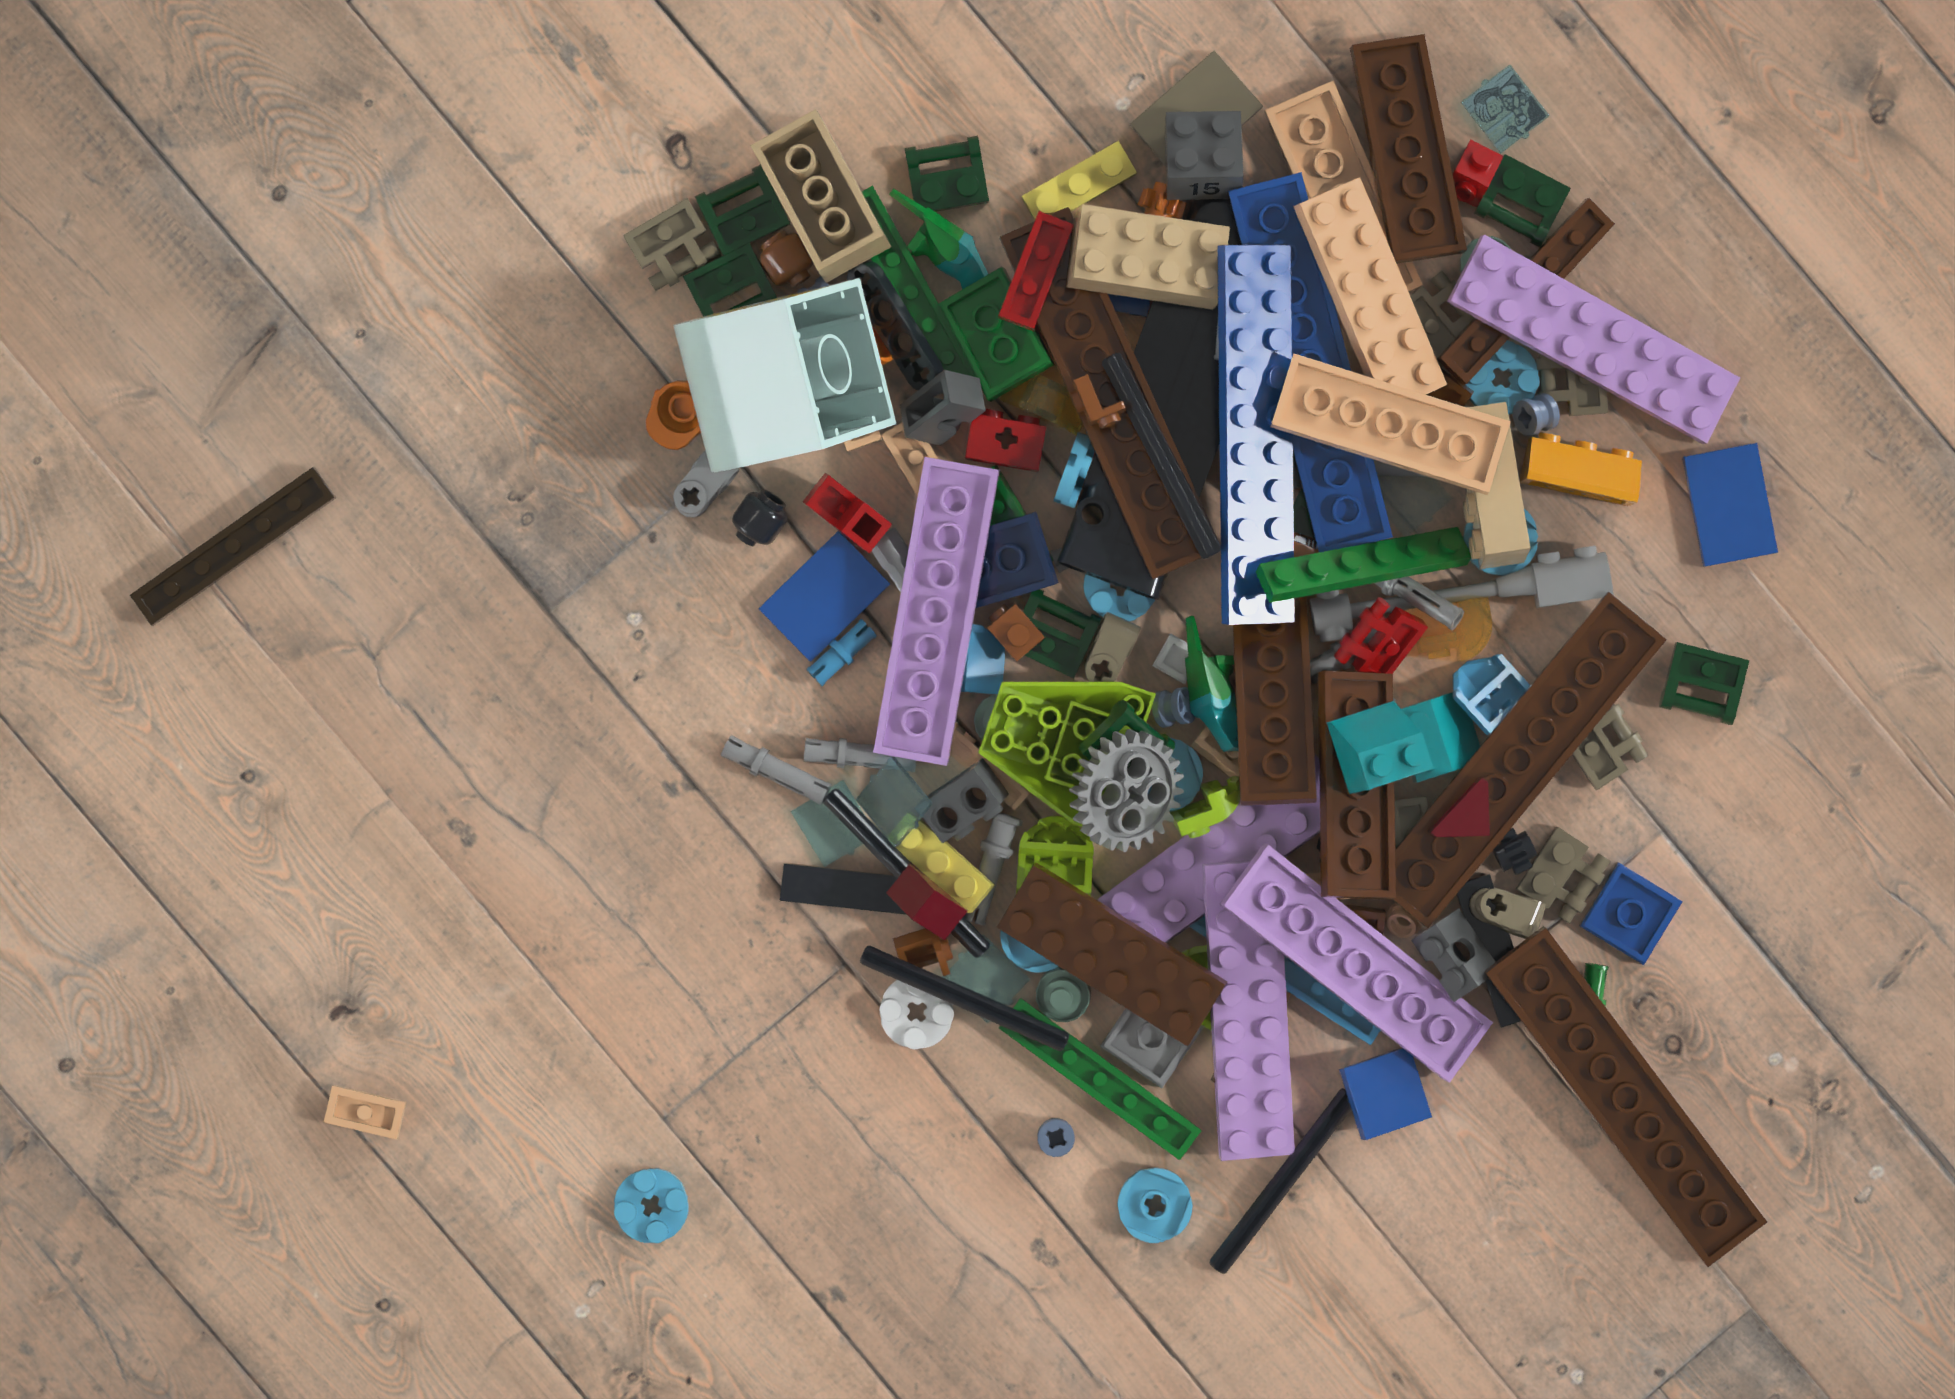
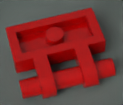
M1378 597L1371 607L1366 606L1359 616L1361 620L1351 633L1346 632L1340 640L1341 646L1334 654V657L1340 663L1346 664L1352 655H1356L1357 658L1352 665L1357 672L1393 674L1428 629V626L1423 619L1398 607H1395L1387 618L1383 615L1390 605L1384 599ZM1372 629L1377 630L1368 643L1363 642Z

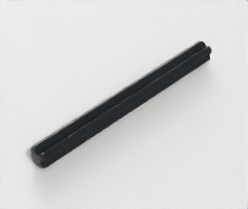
M1115 353L1108 356L1102 361V366L1120 401L1124 402L1126 412L1196 549L1203 559L1214 556L1221 551V546L1123 355Z
M833 789L824 798L823 803L897 879L906 867L912 864L839 789ZM965 917L960 920L951 932L975 958L981 957L990 947V943Z
M867 946L860 958V963L864 966L1055 1050L1063 1051L1068 1042L1069 1034L1066 1031L875 947Z
M1344 1088L1339 1090L1297 1145L1294 1153L1287 1158L1212 1256L1209 1263L1222 1274L1227 1273L1351 1111Z

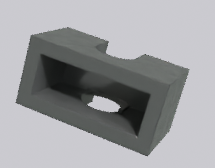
M943 370L900 404L905 438L941 446L956 434L962 421L970 423L981 415L986 409L980 378ZM944 394V399L935 398V396Z
M1459 908L1411 940L1426 962L1428 960L1433 961L1442 974V979L1439 982L1453 1002L1489 979L1484 971L1493 965L1495 960ZM1455 942H1462L1466 945L1470 952L1469 961H1466L1455 945Z

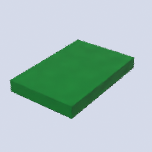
M1003 267L996 269L938 303L975 377L980 378L982 391L990 402L1055 365L1036 327L1032 331L998 318L1012 282L1006 269Z

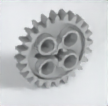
M1127 729L1125 735L1114 731L1112 741L1104 737L1100 738V750L1091 746L1088 748L1092 756L1089 761L1085 759L1079 760L1085 769L1083 773L1077 772L1072 775L1080 782L1079 786L1069 789V792L1078 795V799L1071 802L1070 807L1079 811L1073 819L1083 825L1080 831L1090 836L1092 842L1112 851L1117 848L1127 852L1129 846L1139 850L1141 848V839L1152 844L1154 842L1152 832L1157 831L1164 834L1165 830L1162 822L1164 820L1174 821L1169 811L1171 808L1176 809L1181 806L1178 802L1174 801V796L1184 793V790L1175 786V783L1184 778V775L1174 770L1178 767L1180 761L1171 757L1173 749L1163 745V740L1144 731L1137 733ZM1132 760L1131 766L1127 769L1129 762ZM1152 786L1150 793L1147 795L1149 788ZM1106 787L1105 793L1101 796L1103 789ZM1125 812H1127L1126 817L1122 821L1123 815L1125 814Z

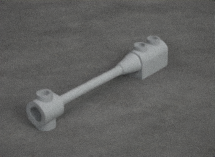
M1596 546L1574 549L1575 557L1560 559L1559 552L1537 555L1538 563H1531L1530 566L1496 578L1495 581L1433 590L1451 603L1496 595L1498 597L1534 595L1536 608L1603 598L1608 592L1614 595L1607 555L1605 552L1597 553ZM1339 590L1317 594V598L1310 599V611L1315 636H1320V642L1342 639L1346 632L1353 630L1352 618H1358L1365 607H1371L1376 600L1350 604L1348 594H1339ZM1399 596L1383 598L1390 605L1385 613L1392 612L1395 607L1403 610L1416 608Z

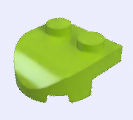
M1232 776L1227 779L1228 785L1221 786L1218 780L1203 783L1200 785L1204 799L1188 804L1181 809L1169 811L1174 818V826L1180 835L1188 834L1189 838L1205 835L1211 831L1209 826L1228 818L1240 801L1239 777Z
M1049 816L1040 819L1036 825L1027 832H1024L1020 840L1016 894L1033 865L1037 862L1091 896L1094 847L1090 836L1082 833L1080 827L1072 824L1062 816Z

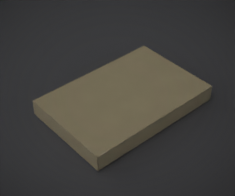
M1213 51L1131 122L1130 126L1166 166L1164 135L1166 112L1241 111L1242 126L1261 110L1263 105L1222 58Z

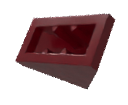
M1478 777L1427 832L1433 837L1490 836L1488 782L1483 777Z
M912 864L906 867L886 892L911 920L944 940L968 912L964 906Z

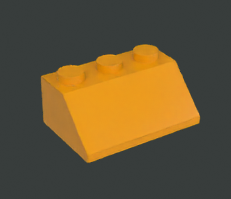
M1539 432L1538 438L1531 437L1528 439L1519 479L1521 484L1623 506L1638 503L1642 461L1633 459L1634 452L1612 448L1611 454L1596 451L1597 444L1575 440L1574 446L1560 443V436Z

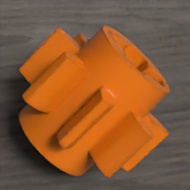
M1156 181L1153 189L1143 188L1137 205L1145 208L1144 214L1182 219L1187 203L1180 200H1167L1166 184Z

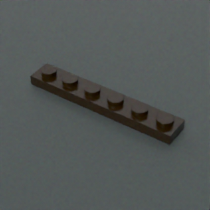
M312 467L130 594V596L149 624L154 626L336 499V496L317 469Z

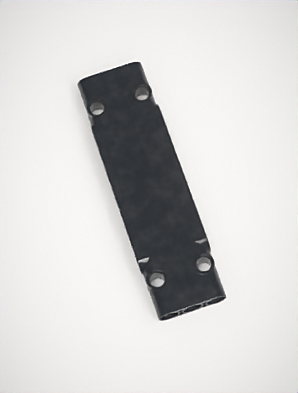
M1230 199L1193 200L1186 220L1230 227L1228 245H1241ZM1153 301L1134 354L1197 495L1200 497L1220 444L1219 360L1214 359L1218 325V304L1212 310ZM1095 454L1082 488L1084 491L1057 562L1070 569L1139 595L1159 600L1168 574L1154 580L1151 579ZM1087 506H1096L1102 512V521L1095 525L1086 523L1082 518L1083 509Z

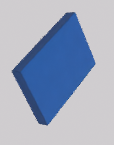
M1757 443L1682 457L1703 567L1778 553Z
M837 531L758 609L812 662L890 583Z

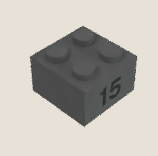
M1241 111L1166 112L1164 135L1167 200L1230 199L1228 191L1243 187Z

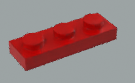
M1038 211L998 318L1034 331L1074 224Z

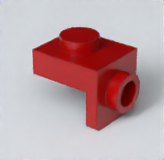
M1470 139L1452 174L1457 199L1477 207L1486 193L1502 161L1503 155Z

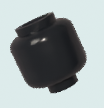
M761 489L760 492L748 493L732 517V522L738 530L736 536L742 542L752 547L756 543L762 545L771 544L787 522V513L784 510L786 504L778 496L764 489Z

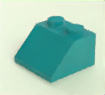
M1453 692L1401 708L1422 732L1433 765V769L1412 775L1413 783L1463 768L1480 747L1473 721L1453 699Z
M1395 701L1327 722L1349 794L1370 790L1433 769L1422 732Z

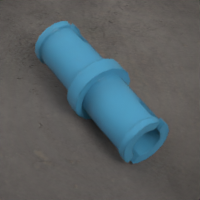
M860 619L839 641L834 639L829 644L831 648L806 670L823 686L845 664L849 666L853 663V657L873 638L875 639L877 635L870 627H867L866 622Z

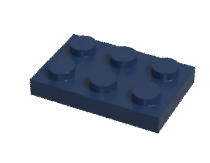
M1037 512L990 525L976 608L1059 583Z

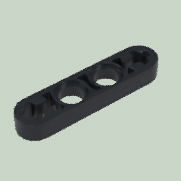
M865 261L848 271L847 281L860 278L872 326L907 382L913 389L918 391L944 370L942 363L883 269L873 261ZM864 273H868L870 276L866 285L861 281ZM880 290V295L873 298L870 297L871 294L876 293L875 291ZM882 300L888 302L892 307L893 314L890 320L884 319L879 313L878 307ZM901 332L907 333L912 339V348L909 352L903 350L898 343V337ZM918 354L921 355V357L915 359L914 362H911L909 359ZM927 367L930 373L926 376V379H923L920 373L923 372V368Z

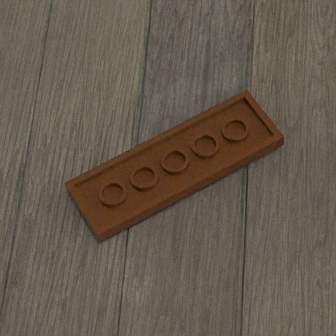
M1425 34L1352 45L1350 53L1387 242L1396 264L1465 253L1467 246Z
M1307 596L1294 598V622L1233 625L1241 806L1316 803L1317 801Z
M1344 671L1318 672L1321 897L1396 898L1394 782L1370 790L1349 794L1327 726V722L1393 701V674Z
M1037 862L1033 865L997 925L998 929L1187 1047L1228 982Z

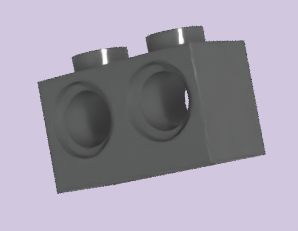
M982 758L927 795L916 808L943 844L951 837L959 841L975 829L972 823L983 817L985 822L995 817L1004 809L1001 803L1009 793ZM972 788L981 789L986 795V800L976 798ZM943 807L953 809L957 814V820L948 818L944 813Z

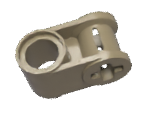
M1105 613L1084 664L1086 677L1089 682H1114L1126 657L1129 656L1141 630L1140 626L1112 613ZM1102 660H1107L1108 669L1111 671L1109 673L1103 672L1101 676H1096L1095 667L1092 666L1093 663L1100 664Z
M1498 888L1477 890L1473 893L1469 903L1472 915L1479 921L1496 926L1507 933L1527 939L1539 930L1547 906L1535 899ZM1487 899H1491V903L1496 905L1494 911H1491V908L1486 905Z

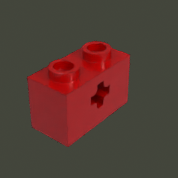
M986 409V411L971 422L965 460L1039 472L1047 427L1039 425V418L1018 415L1017 421L1003 419L1004 412ZM1004 430H1010L1011 436L1018 439L1017 444L1011 443L1008 449L1001 448V442L995 440L996 435H1003Z

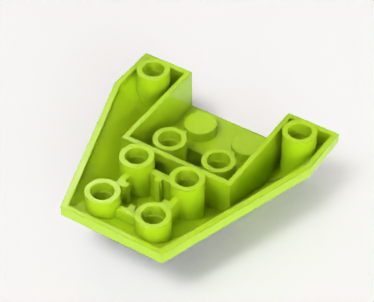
M1001 682L978 753L1069 822L1082 827V824L1073 819L1079 811L1070 807V803L1078 799V795L1069 792L1070 788L1079 786L1080 782L1072 776L1073 773H1083L1085 769L1079 760L1085 759L1089 761L1081 753L1078 746L1110 716L1112 707L1118 701H1127L1134 707V713L1147 722L1156 693L1123 682ZM1125 725L1119 733L1125 735L1127 729L1130 728ZM1106 787L1103 789L1101 796L1105 793Z

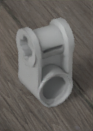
M705 450L674 491L673 500L678 511L682 515L692 518L703 514L715 498L733 481L740 469L711 472ZM697 491L699 504L697 506L689 504L687 507H684L685 500L683 494L687 492L692 495Z

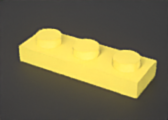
M1118 140L1024 194L1022 199L1034 220L1037 217L1038 211L1050 215L1069 207L1072 212L1082 204L1090 202L1137 175V172Z
M909 812L887 838L930 880L968 910L967 913H972L995 886L993 882L947 841L942 844L930 826L914 812Z

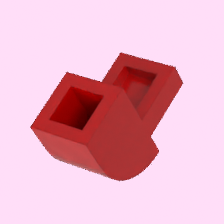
M824 473L803 500L804 504L869 554L892 525V523L827 473Z

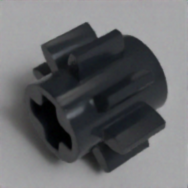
M1511 828L1493 849V854L1502 871L1505 872L1512 868L1515 875L1532 868L1530 859L1537 856L1535 847L1527 832L1523 831L1516 834L1514 828Z

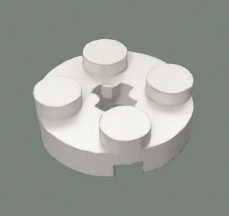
M896 980L887 988L879 1009L881 1024L886 1034L895 1043L910 1049L927 1048L937 1044L950 1030L954 1017L953 1004L899 980ZM914 1002V1004L919 1005L923 1002L927 1008L923 1012L926 1018L923 1021L917 1018L912 1021L908 1019L907 1015L910 1013L909 1003Z

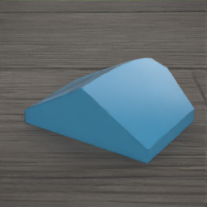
M972 625L961 692L998 694L1004 676L1005 648L982 625Z
M1503 654L1467 661L1452 675L1453 699L1486 735H1489L1500 724L1509 710L1530 686Z

